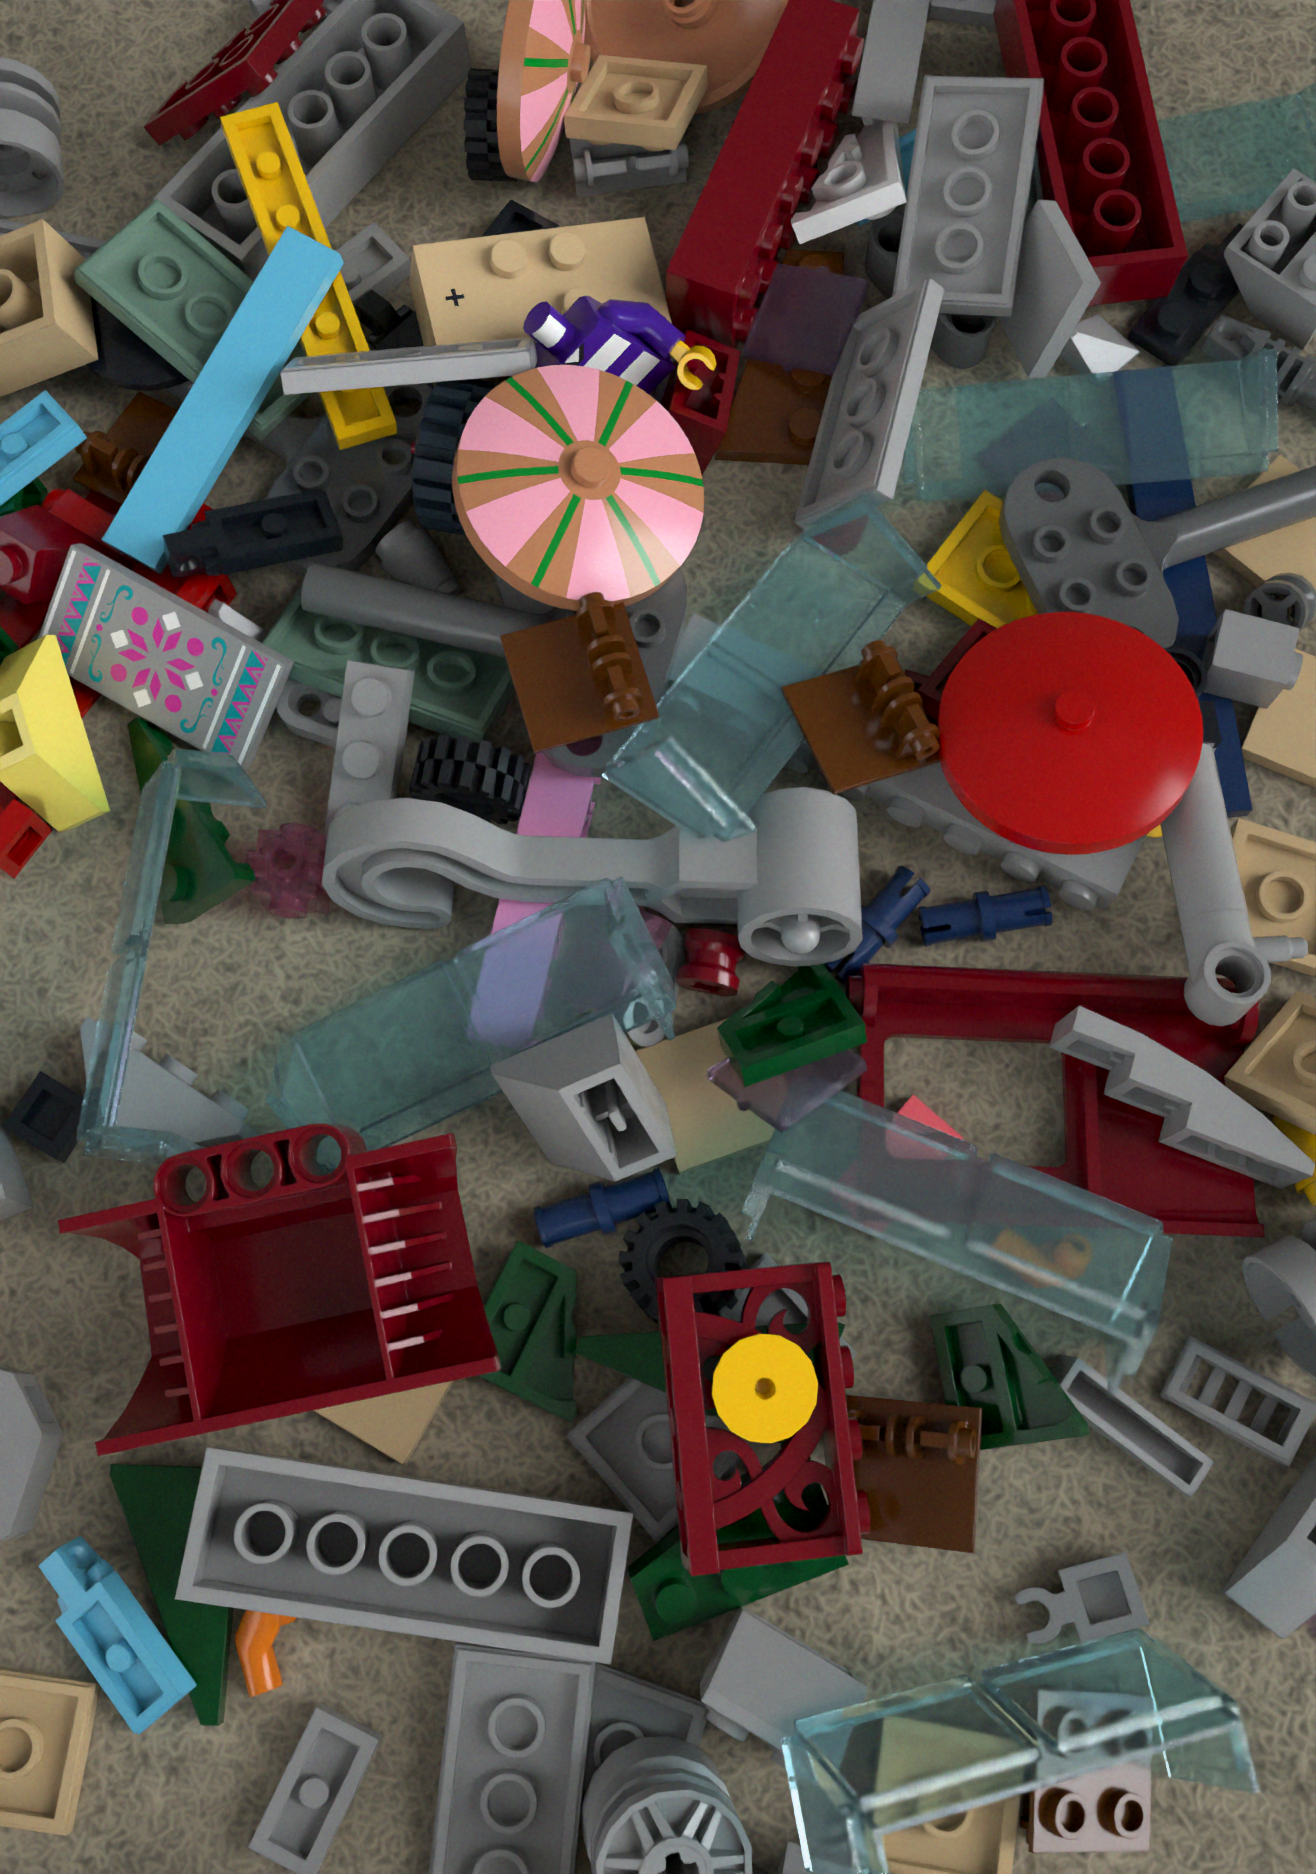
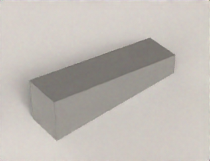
M1061 1354L1050 1372L1088 1423V1426L1181 1494L1192 1498L1214 1464V1461L1080 1358Z

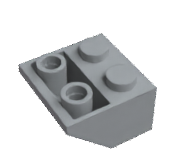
M1293 168L1229 243L1223 255L1251 316L1304 350L1316 335V182Z
M613 1013L491 1065V1074L550 1163L616 1182L677 1156L667 1104Z
M744 1606L737 1609L699 1680L701 1701L706 1704L705 1707L709 1710L706 1718L712 1724L742 1742H745L749 1732L768 1742L767 1746L773 1750L771 1759L789 1773L806 1782H810L814 1772L830 1782H834L841 1768L868 1690V1686L862 1678Z

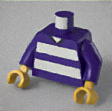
M585 295L579 297L562 315L546 301L540 302L533 307L524 321V332L537 342L538 362L535 368L550 365H576L599 369L625 379L650 394L676 368L670 359L671 357L679 363L677 375L680 382L691 390L701 389L703 383L688 370L687 362L689 360L699 359L712 371L716 367L715 355L710 349L704 346L689 348L684 343L686 336L655 308L644 302L609 299L604 303H600L594 298Z

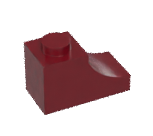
M686 329L684 343L689 348L704 346L710 349L716 359L715 370L709 369L699 359L689 360L687 362L688 370L703 383L701 389L691 390L680 382L677 375L679 363L674 360L676 368L670 374L660 404L675 419L688 438L695 452L701 475H703L727 432L741 351Z
M39 505L0 517V589L25 605L34 601L51 602L71 545L83 543L131 571L133 570L134 563Z

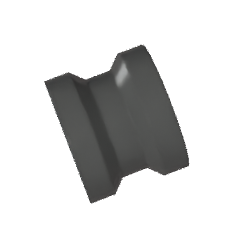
M1290 572L1276 574L1255 588L1247 597L1243 614L1300 628V631L1315 616L1316 591L1312 584L1301 575ZM1276 597H1282V598H1285V599H1284V600H1280V599H1275V598H1276Z

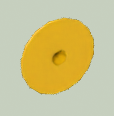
M756 1334L738 1340L723 1353L713 1372L712 1398L718 1416L731 1432L750 1442L774 1443L793 1436L808 1422L817 1403L818 1380L812 1361L797 1344L780 1335Z

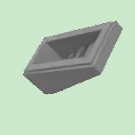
M1192 1336L1189 1337L1160 1394L1161 1398L1285 1469L1290 1466L1316 1413L1315 1401ZM1204 1360L1213 1365L1214 1369L1201 1395L1196 1400L1185 1394L1201 1361ZM1228 1374L1240 1382L1226 1410L1222 1414L1211 1408V1405ZM1252 1389H1255L1264 1394L1265 1397L1248 1428L1236 1420ZM1279 1403L1290 1409V1412L1276 1441L1273 1442L1262 1436Z

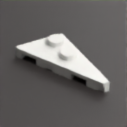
M861 117L864 127L856 138L855 134L844 137L829 160L828 169L819 176L811 188L816 203L810 211L795 213L791 219V225L799 244L863 219L875 220L890 214L896 206L907 202L897 122Z

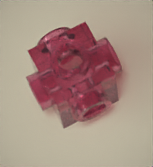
M285 823L280 825L279 831L259 829L256 850H249L246 855L245 863L251 866L256 879L247 887L251 888V892L259 902L274 916L287 919H304L308 913L329 914L330 897L322 886L327 840L323 833H318L314 827L298 823ZM285 864H295L292 868L284 870Z

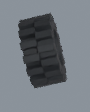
M470 68L467 74L468 81H466L465 86L467 97L464 98V110L466 112L464 119V131L466 132L464 149L467 152L466 167L468 169V176L471 180L517 182L518 179L511 178L505 173L498 147L497 89L499 69Z
M439 735L438 739L430 736L419 744L409 787V795H412V799L441 802L471 813L489 823L493 820L498 824H507L508 820L515 822L521 816L530 774V765L524 762L525 758L521 755H510L511 750L504 746L498 748L491 747L492 742L481 739L480 743L471 742L470 737L458 735V740H454L449 735Z
M676 1199L677 1208L669 1209L665 1201L655 1204L654 1206L658 1214L649 1219L645 1212L641 1213L635 1219L640 1226L639 1230L634 1233L628 1229L623 1238V1241L628 1246L627 1251H619V1264L624 1269V1273L620 1274L623 1285L629 1291L630 1296L638 1307L656 1324L659 1321L655 1278L660 1277L659 1263L661 1257L674 1244L693 1242L703 1247L708 1256V1266L705 1273L740 1270L747 1267L745 1255L734 1230L731 1229L726 1218L720 1212L715 1215L708 1204L699 1201L697 1208L692 1207L688 1199ZM736 1289L693 1293L695 1312L722 1317L719 1311L725 1305L732 1310L737 1304Z

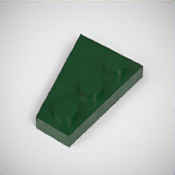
M748 1472L740 1477L741 1485L750 1480ZM815 1482L808 1484L803 1489L801 1496L805 1507L810 1511L802 1510L790 1503L783 1489L772 1498L781 1519L793 1529L798 1531L814 1529L826 1516L828 1505L821 1485ZM760 1508L732 1524L716 1529L717 1544L776 1537L766 1524ZM677 1527L630 1564L628 1571L653 1641L847 1566L849 1563L846 1555L725 1569L720 1570V1573L691 1576L682 1565L679 1527Z

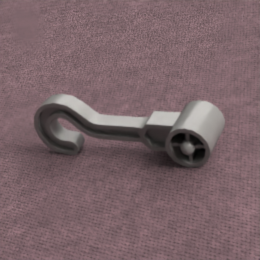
M806 787L778 789L759 795L745 804L737 817V826L679 824L663 835L648 840L514 834L450 805L412 798L372 800L346 809L329 824L322 886L333 902L353 915L383 925L415 929H437L447 926L452 919L454 882L465 888L499 899L535 903L647 906L660 912L674 923L738 925L740 947L753 958L777 965L793 967L810 966L836 961L854 952L863 940L856 809L845 798L836 794L833 795L832 792Z

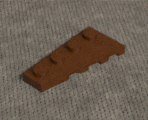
M787 250L733 400L727 432L716 450L715 460L809 465L840 347L844 252Z

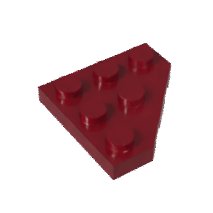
M273 0L269 4L271 7L261 14L248 29L243 27L211 57L213 61L202 68L189 83L185 80L173 91L145 124L144 129L159 146L177 134L184 140H187L209 120L207 115L213 113L217 119L228 114L243 98L241 93L247 90L252 97L260 94L278 76V72L273 67L274 64L277 63L279 65L286 61L303 44L302 39L298 36L299 32L305 33L324 17L327 12L322 4L324 0Z

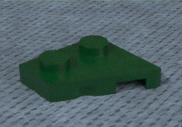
M824 964L798 966L799 971L781 986L770 981L755 994L754 1000L750 1005L743 1009H738L717 1027L720 1046L744 1087L867 1042L864 1021Z
M518 1240L513 1241L483 1301L489 1327L499 1355L501 1369L497 1372L478 1375V1377L571 1423L576 1415V1400H573V1358H576V1329L573 1326V1307L576 1305V1270Z
M1002 1304L929 1315L946 1405L982 1408L980 1450L1081 1437L1090 1434L1088 1423Z

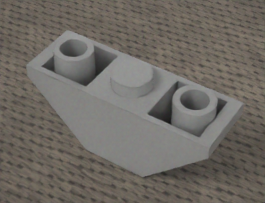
M87 1017L80 1026L91 1117L144 1154L161 1162L176 1154L256 1137L259 1133L243 1122L250 1112L249 1109L217 1089L211 1099L191 1087L199 1075L168 1054H165L159 1064L140 1052L147 1040L115 1019L109 1028L106 1029L90 1017Z
M1 1365L0 1541L20 1538L32 1531L58 1453L63 1432L35 1375Z
M1316 1454L1221 1590L1222 1593L1281 1639H1285L1316 1614Z

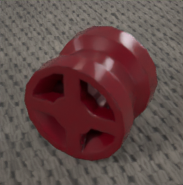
M690 929L685 931L683 947L687 951L686 963L678 968L676 984L688 990L724 997L737 995L740 979L735 973L737 962L745 957V951L740 947L738 937L710 929Z

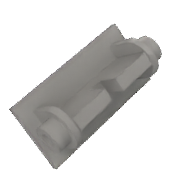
M683 137L676 150L666 149L663 151H648L642 148V146L617 143L594 145L587 140L569 138L577 197L687 182L686 169L689 168L687 146L684 144Z

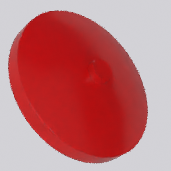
M1050 612L1020 618L999 627L979 640L965 653L949 676L943 690L937 720V728L940 731L937 739L939 744L938 754L942 770L952 791L970 814L985 827L1015 844L1033 850L1064 855H1083L1115 849L1139 839L1160 825L1174 811L1186 793L1197 769L1203 745V722L1199 702L1192 684L1174 658L1150 637L1135 628L1110 618L1079 612Z

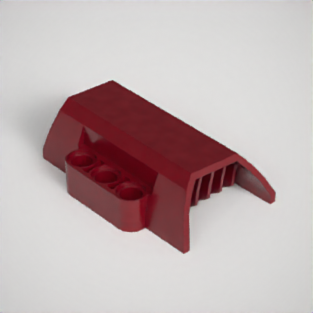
M325 1123L309 1124L176 1154L167 1158L158 1167L153 1179L155 1199L58 1220L60 1234L71 1233L103 1238L126 1249L137 1257L140 1263L151 1358L125 1410L104 1439L95 1442L97 1456L499 1371L501 1369L499 1355L478 1288L458 1191L456 1169L457 1145L454 1133L367 1151L363 1137L349 1126ZM328 1136L333 1137L341 1149L339 1165L330 1174L325 1173L319 1167L316 1160L318 1145ZM261 1151L265 1152L273 1163V1176L264 1188L259 1187L251 1176L252 1161ZM195 1166L203 1172L206 1179V1190L198 1202L193 1201L186 1191V1178Z

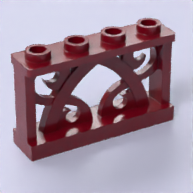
M818 1261L655 1278L682 1565L691 1576L720 1573V1570L840 1555H861L863 1553L861 1534H868L870 1532V1511L864 1490H856L853 1461H858L862 1458V1439L856 1417H848L845 1389L853 1388L854 1367L849 1347L847 1345L840 1346L837 1317H844L846 1314V1294L840 1274L832 1275L830 1262ZM751 1287L743 1305L740 1323L708 1313L695 1312L693 1293ZM787 1288L795 1291L805 1301L808 1308L806 1326L798 1334L789 1333L783 1325V1319L788 1309H783L774 1314L770 1319L766 1333L784 1337L797 1344L805 1354L813 1349L815 1374L818 1380L817 1403L808 1422L787 1439L779 1452L762 1469L757 1455L744 1440L727 1430L706 1427L704 1410L715 1408V1404L712 1398V1382L705 1377L703 1364L712 1355H717L721 1358L723 1353L728 1350L727 1344L732 1346L740 1339L762 1334L755 1330L759 1307L769 1294L775 1290ZM821 1437L823 1439L825 1465L808 1459ZM727 1450L734 1451L745 1465L750 1480L741 1485L740 1474L736 1467H734V1472L729 1478L718 1479L713 1472V1462L718 1454ZM819 1483L824 1488L829 1503L828 1511L823 1521L814 1529L808 1531H798L788 1526L779 1516L772 1498L783 1489L790 1503L797 1508L810 1511L802 1501V1491L808 1484ZM760 1508L766 1524L776 1536L717 1544L716 1529L732 1524Z

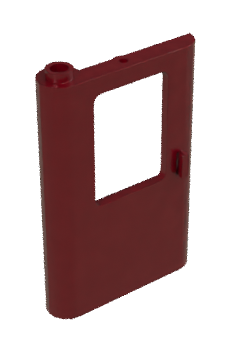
M862 963L858 976L848 975L845 994L865 1023L867 1039L866 1043L856 1046V1198L859 1221L1265 1238L1264 1224L1259 1222L1256 1214L1254 1178L1158 1142L1164 1117L1104 1095L1110 1070L1061 1052L1065 1163L1062 1166L1041 1167L897 1161L888 1157L884 1147V1043L889 1038L1050 1044L1055 1024L1076 1007L1081 1006L1144 1034L1203 1069L1225 1085L1224 1076L1244 1054V1048L1251 1043L1255 1036L1259 1019V1000L1235 1023L1217 1026L1209 1025L1198 1019L1189 1010L1184 998V984L1188 977ZM1216 978L1225 990L1231 993H1238L1235 984L1230 979ZM1030 1188L1067 1190V1194H1065V1191L1030 1190Z

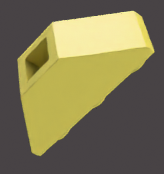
M45 635L8 655L0 665V782L58 832H62L109 812L110 808L56 635Z

